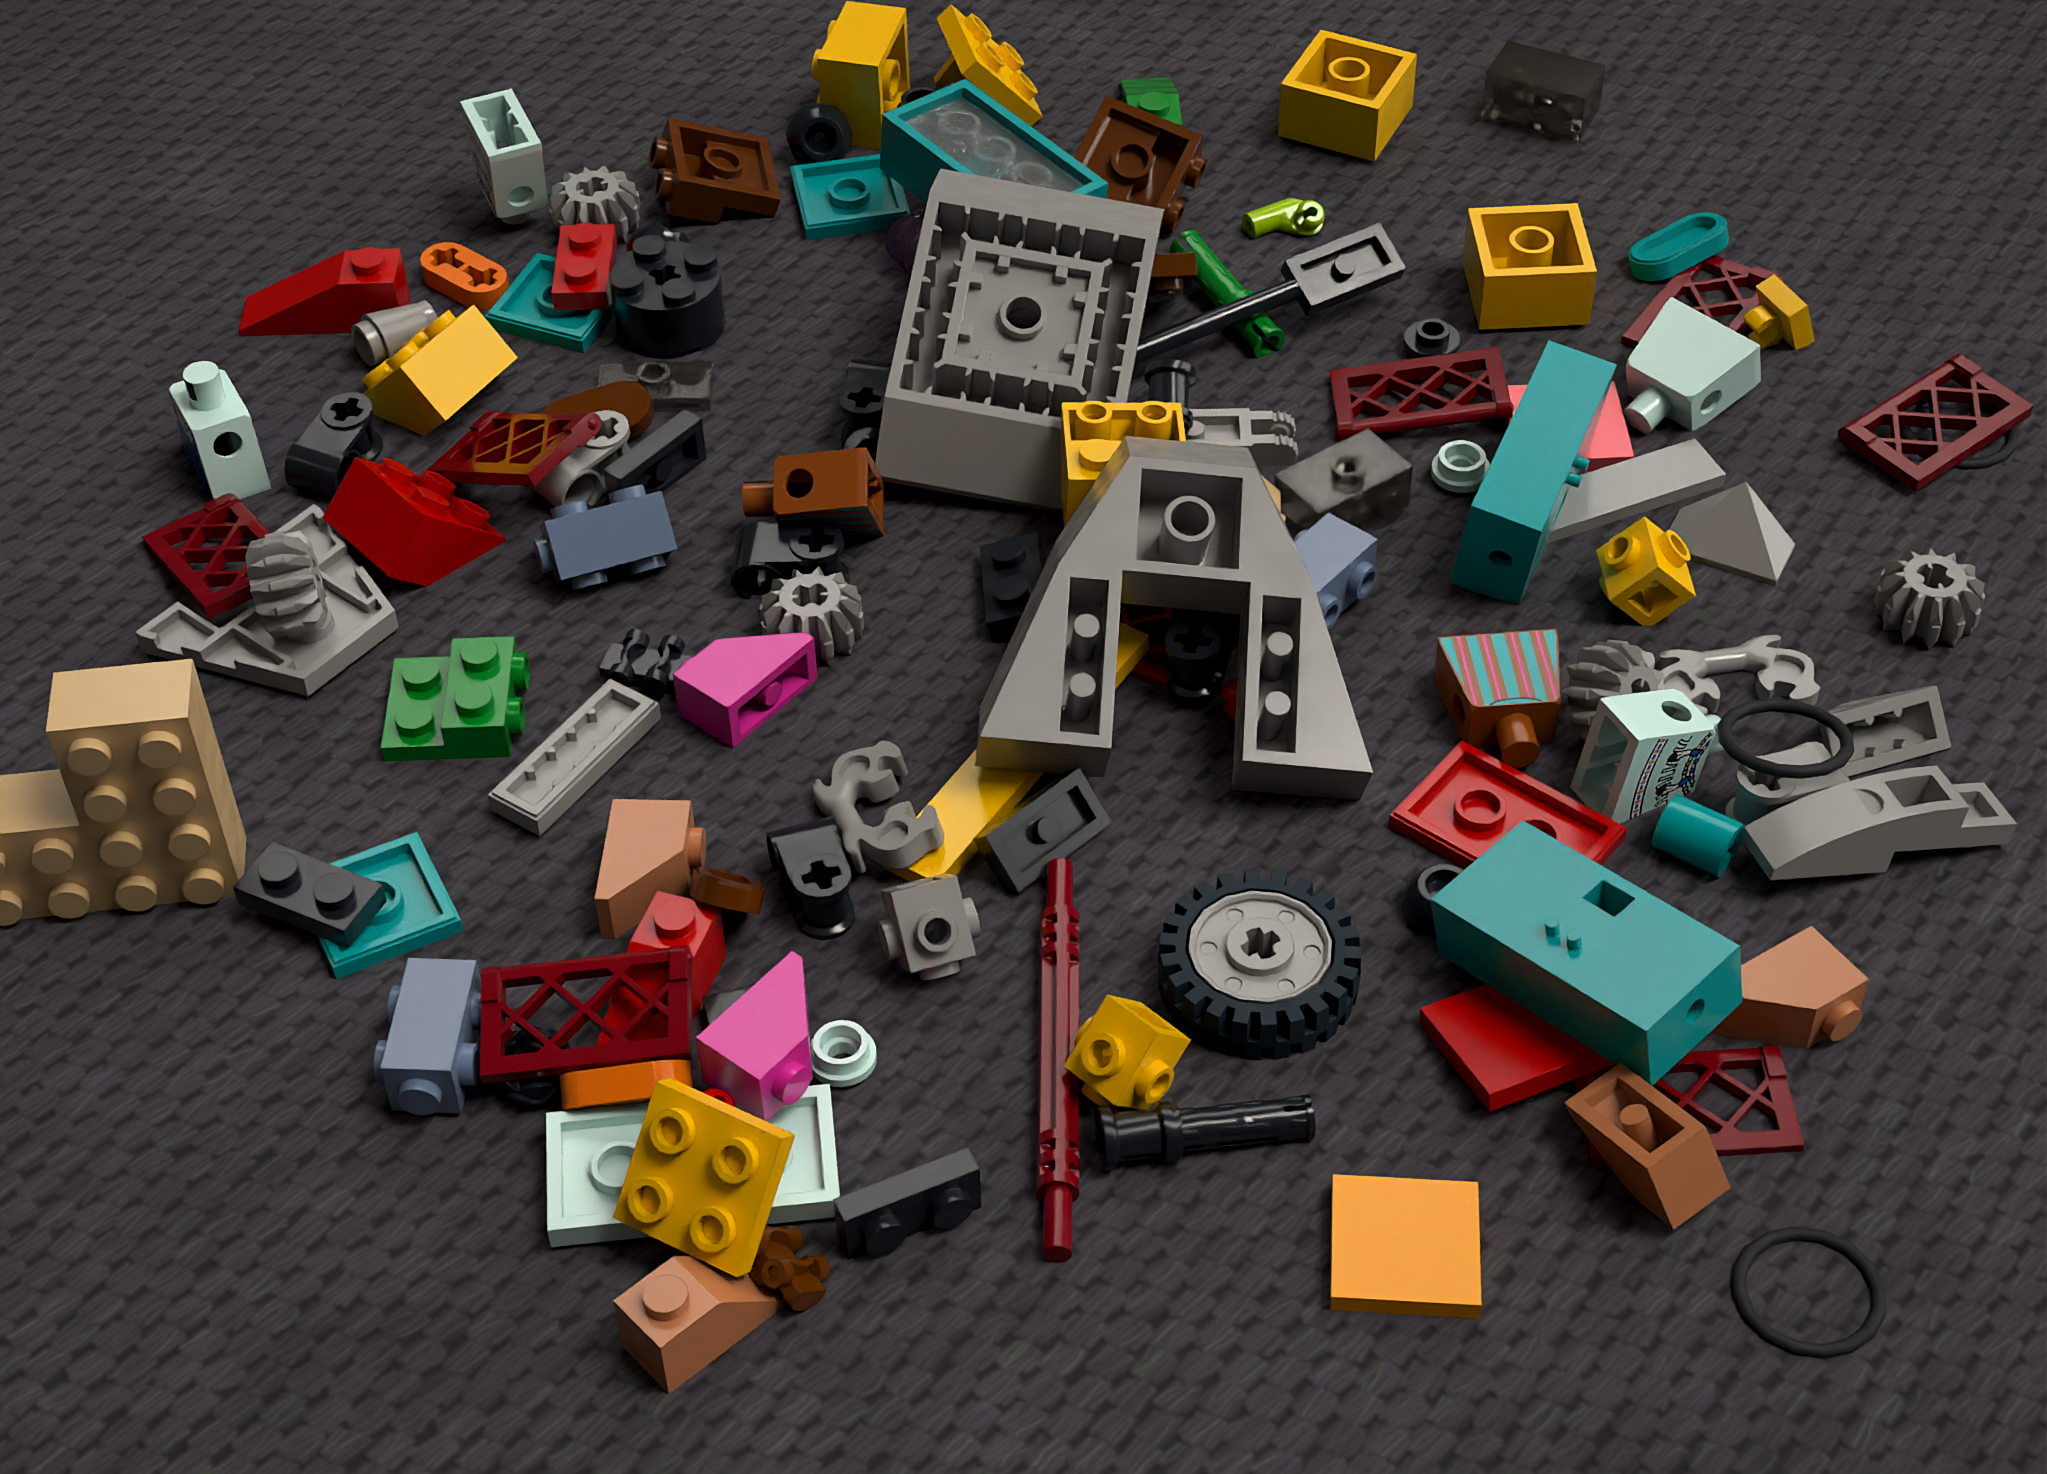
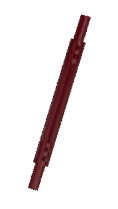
M1055 858L1047 863L1046 908L1041 911L1039 920L1036 1196L1043 1202V1257L1055 1263L1065 1262L1072 1257V1202H1075L1079 1197L1080 1172L1079 1077L1064 1067L1075 1048L1074 1040L1079 1030L1080 916L1078 911L1073 908V864L1065 858Z

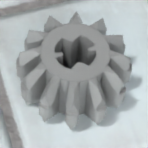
M602 166L597 171H590L584 167L582 173L564 174L563 182L552 186L551 208H549L551 223L555 226L556 234H560L561 225H577L580 223H592L595 225L615 224L617 241L626 243L627 233L633 232L638 228V221L640 219L639 209L641 208L639 193L635 189V183L628 181L623 171L609 173L606 166Z
M299 530L290 533L280 531L266 534L265 538L250 541L245 555L248 569L246 573L250 583V593L253 596L255 610L259 614L261 626L273 638L289 635V638L309 634L308 630L322 628L328 613L325 600L327 596L323 587V577L319 570L318 560L315 557L312 543Z
M1929 547L1920 556L1913 551L1905 550L1899 560L1888 561L1886 569L1881 573L1874 599L1876 605L1875 613L1882 615L1884 631L1902 628L1903 644L1914 639L1915 636L1923 637V642L1930 650L1939 637L1943 642L1954 647L1962 635L1970 636L1973 628L1978 624L1985 598L1983 592L1985 583L1975 577L1974 565L1957 564L1955 553L1946 557L1938 556Z
M818 566L812 574L803 575L798 570L793 569L790 580L773 579L770 592L762 595V604L760 605L762 635L805 632L814 637L816 657L820 656L821 660L829 666L831 665L834 651L851 655L852 647L855 643L854 640L862 639L864 618L861 597L858 594L857 586L845 582L842 572L824 576Z
M1608 640L1607 643L1597 642L1592 647L1580 648L1578 664L1567 666V672L1570 677L1569 686L1561 691L1568 696V704L1563 711V717L1572 721L1573 736L1586 741L1601 698L1659 690L1658 686L1663 678V672L1654 669L1655 660L1653 653L1643 651L1639 646L1629 645L1627 641Z

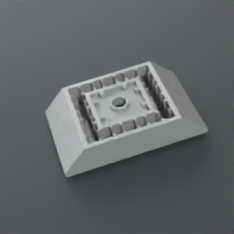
M940 169L929 192L884 397L875 465L883 481L1063 514L1061 499L1062 402L1086 401L1127 403L1164 209ZM1017 308H1027L1037 314L1039 321L1031 328L1020 329L1010 324L1007 320V315Z

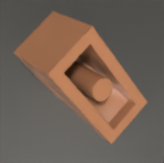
M612 800L595 893V905L602 939H616L639 924L657 891L677 896L687 892L690 888L693 867H704L706 859L705 828L695 827L691 801Z
M1810 926L1741 965L1743 1002L1709 1034L1803 1049L1811 1047L1826 1037H1829L1832 1041L1841 1040L1849 1035L1862 1019L1863 1012L1861 1007L1869 979L1813 926Z
M1621 1062L1564 1102L1569 1114L1621 1183L1643 1206L1673 1230L1731 1188L1706 1127Z
M693 1256L671 1257L613 1300L623 1348L668 1394L785 1306V1301L778 1294L759 1286L749 1273L735 1277Z

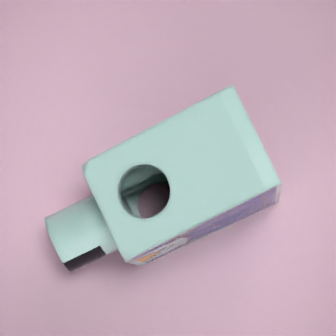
M199 361L190 364L183 371L184 380L172 384L168 392L181 445L210 498L214 500L224 494L233 493L239 499H243L271 489L251 417L225 370H219L216 364L209 361ZM226 435L231 455L221 456L214 452L213 445L216 438Z

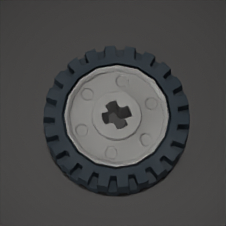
M1259 869L1244 870V878L1241 883L1236 882L1232 872L1218 875L1216 890L1206 880L1194 886L1193 899L1184 894L1175 903L1174 913L1169 912L1163 923V933L1161 932L1158 954L1159 991H1162V1002L1167 1012L1173 1011L1174 1022L1182 1031L1192 1027L1193 1040L1205 1047L1213 1038L1216 1039L1218 1053L1232 1057L1236 1046L1245 1047V1059L1260 1060L1262 1048H1270L1273 1059L1277 1060L1289 1058L1290 1047L1295 1044L1300 1053L1303 1054L1315 1049L1317 1036L1325 1042L1333 1037L1337 1032L1338 1023L1345 1025L1351 1015L1352 1006L1356 1003L1361 975V947L1357 926H1351V915L1344 905L1335 908V896L1323 889L1313 897V882L1299 877L1294 886L1291 887L1287 885V873L1273 870L1270 882L1260 881Z

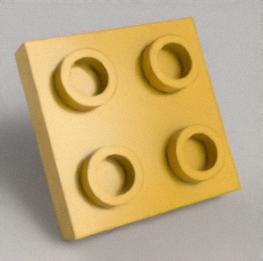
M949 5L936 18L952 52L951 56L934 77L936 87L942 89L950 82L954 84L967 79L1028 125H1034L1042 117L1041 111L1034 99L1038 91L1032 81L1020 69L1024 65L1021 56L1007 42L1004 41L999 46L991 39V32L976 15L971 13L968 17H965L954 6Z
M672 1078L656 1081L613 1218L735 1277L751 1272L795 1134Z

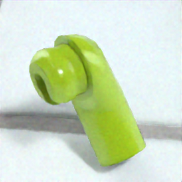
M1287 198L1243 214L1242 225L1244 230L1253 239L1274 231L1298 236H1311L1320 231L1325 213L1323 207L1316 201Z

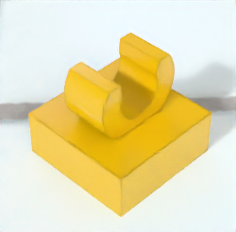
M1775 274L1756 286L1760 306L1751 309L1743 318L1744 322L1754 330L1748 337L1758 343L1760 349L1778 344L1782 338L1795 350L1806 347L1815 341L1808 305Z

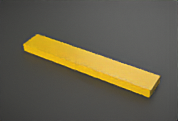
M1119 622L1115 689L1149 651V635ZM975 750L927 804L932 805L936 809L944 831L942 846L929 850L920 859L905 868L890 869L884 867V869L909 882L942 873L956 876L979 850L973 839L1011 812L1044 772L975 766ZM923 810L919 813V815L916 818H919L921 816Z

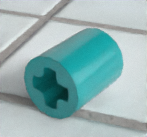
M1676 794L1661 814L1653 834L1652 847L1721 878L1738 853L1742 843L1740 836L1745 824Z

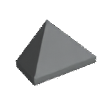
M1747 482L1681 508L1669 529L1674 531L1683 540L1689 550L1690 560L1776 586L1795 547V543Z
M1927 686L1854 700L1840 704L1828 711L1839 718L1853 734L1855 751L1846 765L1841 768L1847 777L1951 748L1937 686ZM1819 723L1824 747L1833 757L1840 749V740L1830 728Z

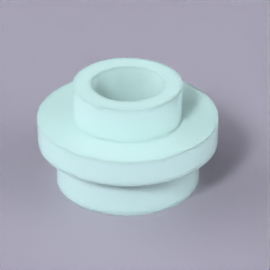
M1465 440L1451 441L1442 446L1439 453L1434 457L1431 475L1440 487L1448 491L1457 493L1473 492L1479 490L1490 463L1486 458L1484 450L1479 445Z
M848 1020L829 1022L816 1032L810 1042L812 1075L824 1084H830L833 1087L855 1085L865 1080L876 1066L877 1052L875 1043L871 1036L855 1022ZM840 1053L852 1055L843 1059L832 1058Z

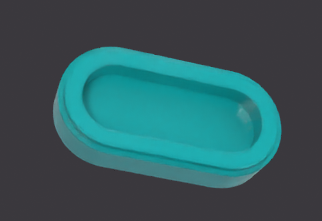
M1695 213L1638 241L1628 252L1632 274L1637 279L1643 281L1664 280L1717 254L1726 248L1729 243L1726 219L1715 213Z

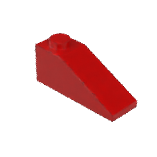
M366 247L359 250H344L247 296L238 330L239 336L351 333L352 325L359 323L363 314L408 305L410 293L401 249Z
M657 891L632 936L626 953L665 949L679 945L690 946L693 954V1022L702 1005V996L707 995L727 956L721 908L697 900ZM668 970L635 973L631 979L654 996L668 982ZM622 986L612 996L604 1021L619 1032L646 1003ZM656 1013L630 1041L668 1037V1021ZM601 1031L596 1045L607 1044L611 1038Z

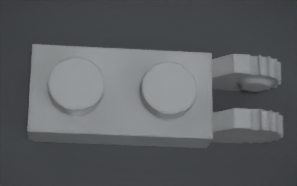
M1250 408L1189 409L1193 413V426L1188 434L1185 435L1186 442L1216 444L1218 442L1227 446L1247 447L1258 466L1293 465L1294 461H1297V442H1294L1292 438L1296 432L1294 418H1291V414L1288 415L1285 411L1283 413L1279 411L1276 413L1273 411H1250Z

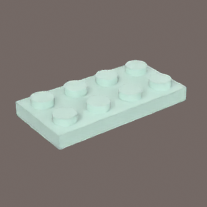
M830 1084L808 1086L797 1102L792 1105H785L768 1121L777 1127L795 1134V1138L767 1224L835 1217L833 1199L840 1197ZM649 1102L546 1113L547 1231L551 1247L651 1237L613 1218ZM735 1104V1107H736V1108H738V1109H740V1110H742V1111H744V1112H747V1111H745L743 1108H741L740 1106H738L737 1104Z

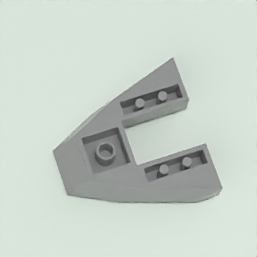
M1125 436L1057 538L980 705L975 766L1063 774L1067 770L1080 767L1084 776L1104 778L1112 747L1120 604L1124 603L1240 614L1232 790L1360 800L1373 774L1369 757L1315 588L1247 447Z

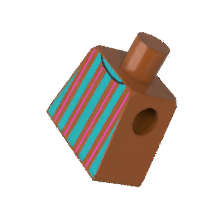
M867 448L778 456L773 461V480L743 482L742 504L745 517L774 516L778 523L828 521L840 528L843 532V537L884 535V481Z
M1543 629L1438 637L1433 679L1462 740L1476 748L1499 746L1502 761L1513 768L1525 767L1535 762L1540 755L1538 743L1554 742L1561 702L1557 630Z

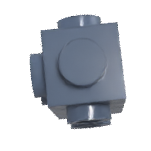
M637 485L609 493L611 504L588 510L586 501L580 500L551 508L550 511L553 519L544 521L539 526L542 536L533 539L535 553L542 573L552 571L556 583L570 580L574 591L607 582L605 570L628 564L631 575L666 566L663 555L671 553L678 548L662 491L646 495L644 486Z
M1327 513L1309 530L1304 529L1299 532L1293 541L1311 578L1327 629L1329 630L1335 624L1342 611L1357 598L1363 599L1371 592L1377 581L1379 571L1375 566L1378 539Z
M408 958L402 984L392 986L388 1000V1019L391 1026L388 1039L378 1041L374 1054V1076L377 1082H384L392 1111H405L416 1115L462 1113L467 1086H476L480 1077V1046L478 1038L481 1030L482 1003L481 978L477 960Z

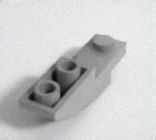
M1935 765L1874 774L1807 795L1745 826L1740 838L1770 880H1790L1795 878L1886 872L1894 852L1900 851L1912 852L1917 850L2008 844L2017 823L1984 782L1951 784L1939 767Z

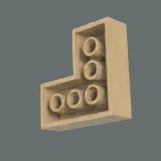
M193 658L54 672L46 734L59 769L0 775V926L14 924L19 919L47 916L72 919L81 917L87 912L122 908L129 911H144L154 905L187 901L197 904H211L221 898L236 896L233 886L244 875L246 834Z

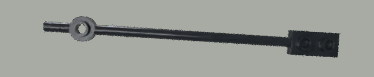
M1379 222L1286 259L1280 270L1285 278L1283 282L1140 338L1135 365L1295 300L1298 301L1305 315L1309 316L1400 279L1406 270V266ZM867 427L857 430L847 439L844 449L867 448L871 458L876 460L880 428ZM884 482V487L889 485L890 482Z

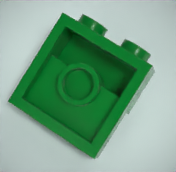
M515 636L452 638L450 656L394 658L381 743L384 762L511 757L513 735H523L525 730L524 702L522 697H517L518 690H528L530 684L527 652H517Z

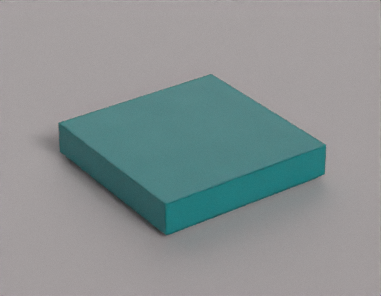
M880 154L790 167L791 181L806 241L911 226V213L903 186L880 169Z
M537 253L485 315V319L496 331L584 353L613 317L612 298L610 297L609 309L554 311L551 291L556 257Z
M417 832L330 863L381 883L387 900L349 948L317 936L336 979L463 932L461 919Z

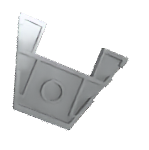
M313 504L275 532L284 531L285 533L300 530L312 543L327 596L325 600L328 613L322 628L308 630L309 634L289 638V635L273 638L261 626L259 614L255 610V604L222 628H218L184 605L176 602L137 630L135 634L140 650L147 654L169 660L193 658L195 667L310 696L398 629L399 626L392 605L364 567H359L348 552L347 544L339 533H334L322 518L324 515L323 511Z

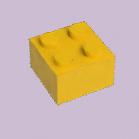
M846 1L838 19L832 20L829 24L827 40L823 48L817 49L814 53L812 77L813 80L819 81L820 94L816 103L832 105L843 112L852 132L851 146L880 150L882 114L896 109L901 102L903 93L910 89L906 8Z
M1320 30L1281 83L1278 136L1375 162L1413 106L1417 54Z
M1578 203L1468 208L1462 262L1479 330L1589 325L1597 270Z

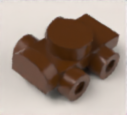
M766 1223L751 1272H749L751 1278L759 1286L772 1293H783V1299L795 1311L812 1308L819 1303L827 1291L822 1285L830 1273L827 1259L822 1255H806L799 1259L795 1254L801 1249L803 1243L800 1230L791 1225L769 1227Z

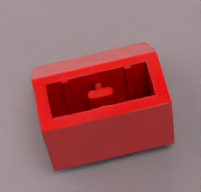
M355 457L322 517L386 575L426 587L499 546L506 540L500 532L488 523L490 514L473 502L459 499L453 494L456 486L450 480L430 470H425L422 476L416 475L403 464L389 458H383L379 464Z

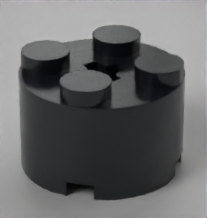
M646 235L637 238L632 244L633 250L620 257L613 265L609 274L615 326L619 336L624 340L625 346L636 354L655 359L683 357L682 352L698 347L699 351L710 347L722 335L726 325L721 273L716 251L708 245L665 241L657 235Z

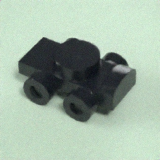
M631 629L627 632L623 644L611 642L599 667L600 677H606L607 680L612 679L626 687H629L632 682L636 687L643 688L651 694L661 695L665 693L667 688L675 690L673 673L680 669L687 659L693 656L683 654L685 643L678 636L665 635L658 646V650L648 648L650 638L644 631Z

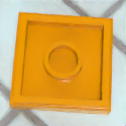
M1333 1174L1331 1188L1330 1310L1480 1319L1482 1301L1478 1182Z

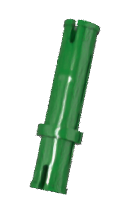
M1188 230L1180 234L1191 247L1190 251H1186L1176 238L1173 240L1170 246V253L1196 252L1197 275L1193 279L1217 308L1254 293L1252 290L1243 289L1242 285L1214 255L1212 250L1202 240L1201 235L1195 230ZM1265 313L1228 327L1230 331L1237 330L1252 349L1253 354L1258 358L1273 353L1264 343V337H1267L1278 350L1282 348L1285 342L1284 332Z

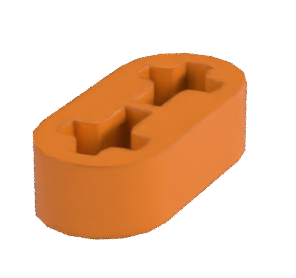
M454 242L438 243L428 247L421 254L420 263L425 283L468 308L474 304L478 310H490L509 287L506 270L501 265L463 245Z
M660 1060L560 1075L562 1111L650 1102L656 1081L668 1078L693 1088L691 1062L689 1060Z

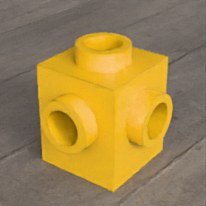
M1645 516L1621 533L1613 536L1607 543L1596 550L1603 574L1599 578V583L1609 601L1642 626L1655 625L1696 597L1686 563L1691 558L1687 546L1674 531H1662Z
M1107 994L1095 1015L1086 1020L1078 1030L1074 1040L1075 1048L1064 1067L1085 1082L1081 1092L1101 1107L1109 1106L1112 1112H1117L1120 1106L1142 1110L1148 1109L1152 1103L1162 1098L1170 1088L1174 1079L1173 1069L1191 1039L1143 1003Z

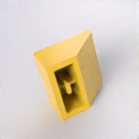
M474 304L457 317L448 309L398 348L399 351L392 357L383 361L367 374L362 381L368 389L362 394L372 401L374 415L424 436L449 419L518 357Z
M1147 401L1144 403L1062 402L1061 499L1064 528L1125 436L1186 442L1181 403H1163L1159 401Z

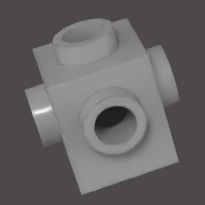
M942 873L880 890L887 919L878 921V931L883 951L888 961L897 959L900 969L910 973L919 971L921 980H930L960 971L958 960L976 955L972 938L980 937L981 935L979 918L970 897L962 899L957 876ZM930 920H933L934 930L926 938L924 933L925 926Z

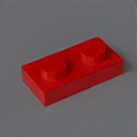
M580 223L577 225H561L551 291L554 311L609 309L611 297L609 274L615 264L617 247L615 224L595 225L592 223Z

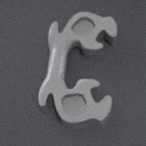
M1763 635L1748 640L1737 647L1704 652L1684 649L1663 651L1660 653L1657 667L1658 671L1663 672V678L1658 689L1674 688L1683 692L1705 716H1707L1708 710L1712 713L1717 712L1720 700V690L1713 679H1702L1705 676L1742 670L1757 673L1755 690L1760 700L1772 698V695L1789 697L1788 700H1796L1813 706L1818 700L1820 686L1814 681V664L1811 658L1798 651L1779 648L1781 641L1779 635Z
M882 740L872 747L860 748L841 755L834 763L832 769L831 786L823 785L819 779L814 780L812 784L813 796L819 810L827 817L831 816L841 835V843L846 860L859 873L866 871L864 860L867 857L881 866L890 869H901L916 862L929 850L941 847L944 842V831L936 809L932 805L925 806L921 816L916 818L910 801L898 803L884 811V820L876 827L865 825L855 809V803L860 798L866 797L872 802L877 803L899 792L894 775L906 776L908 770L900 749L889 741Z

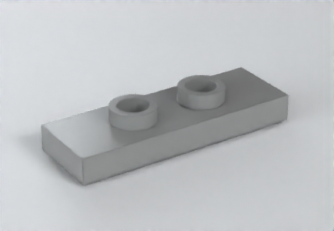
M609 679L487 795L490 810L541 836L661 719L659 703Z

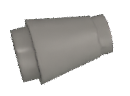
M426 300L363 314L360 322L351 327L353 342L362 359L369 366H374L392 357L399 351L398 348L436 320L437 315Z

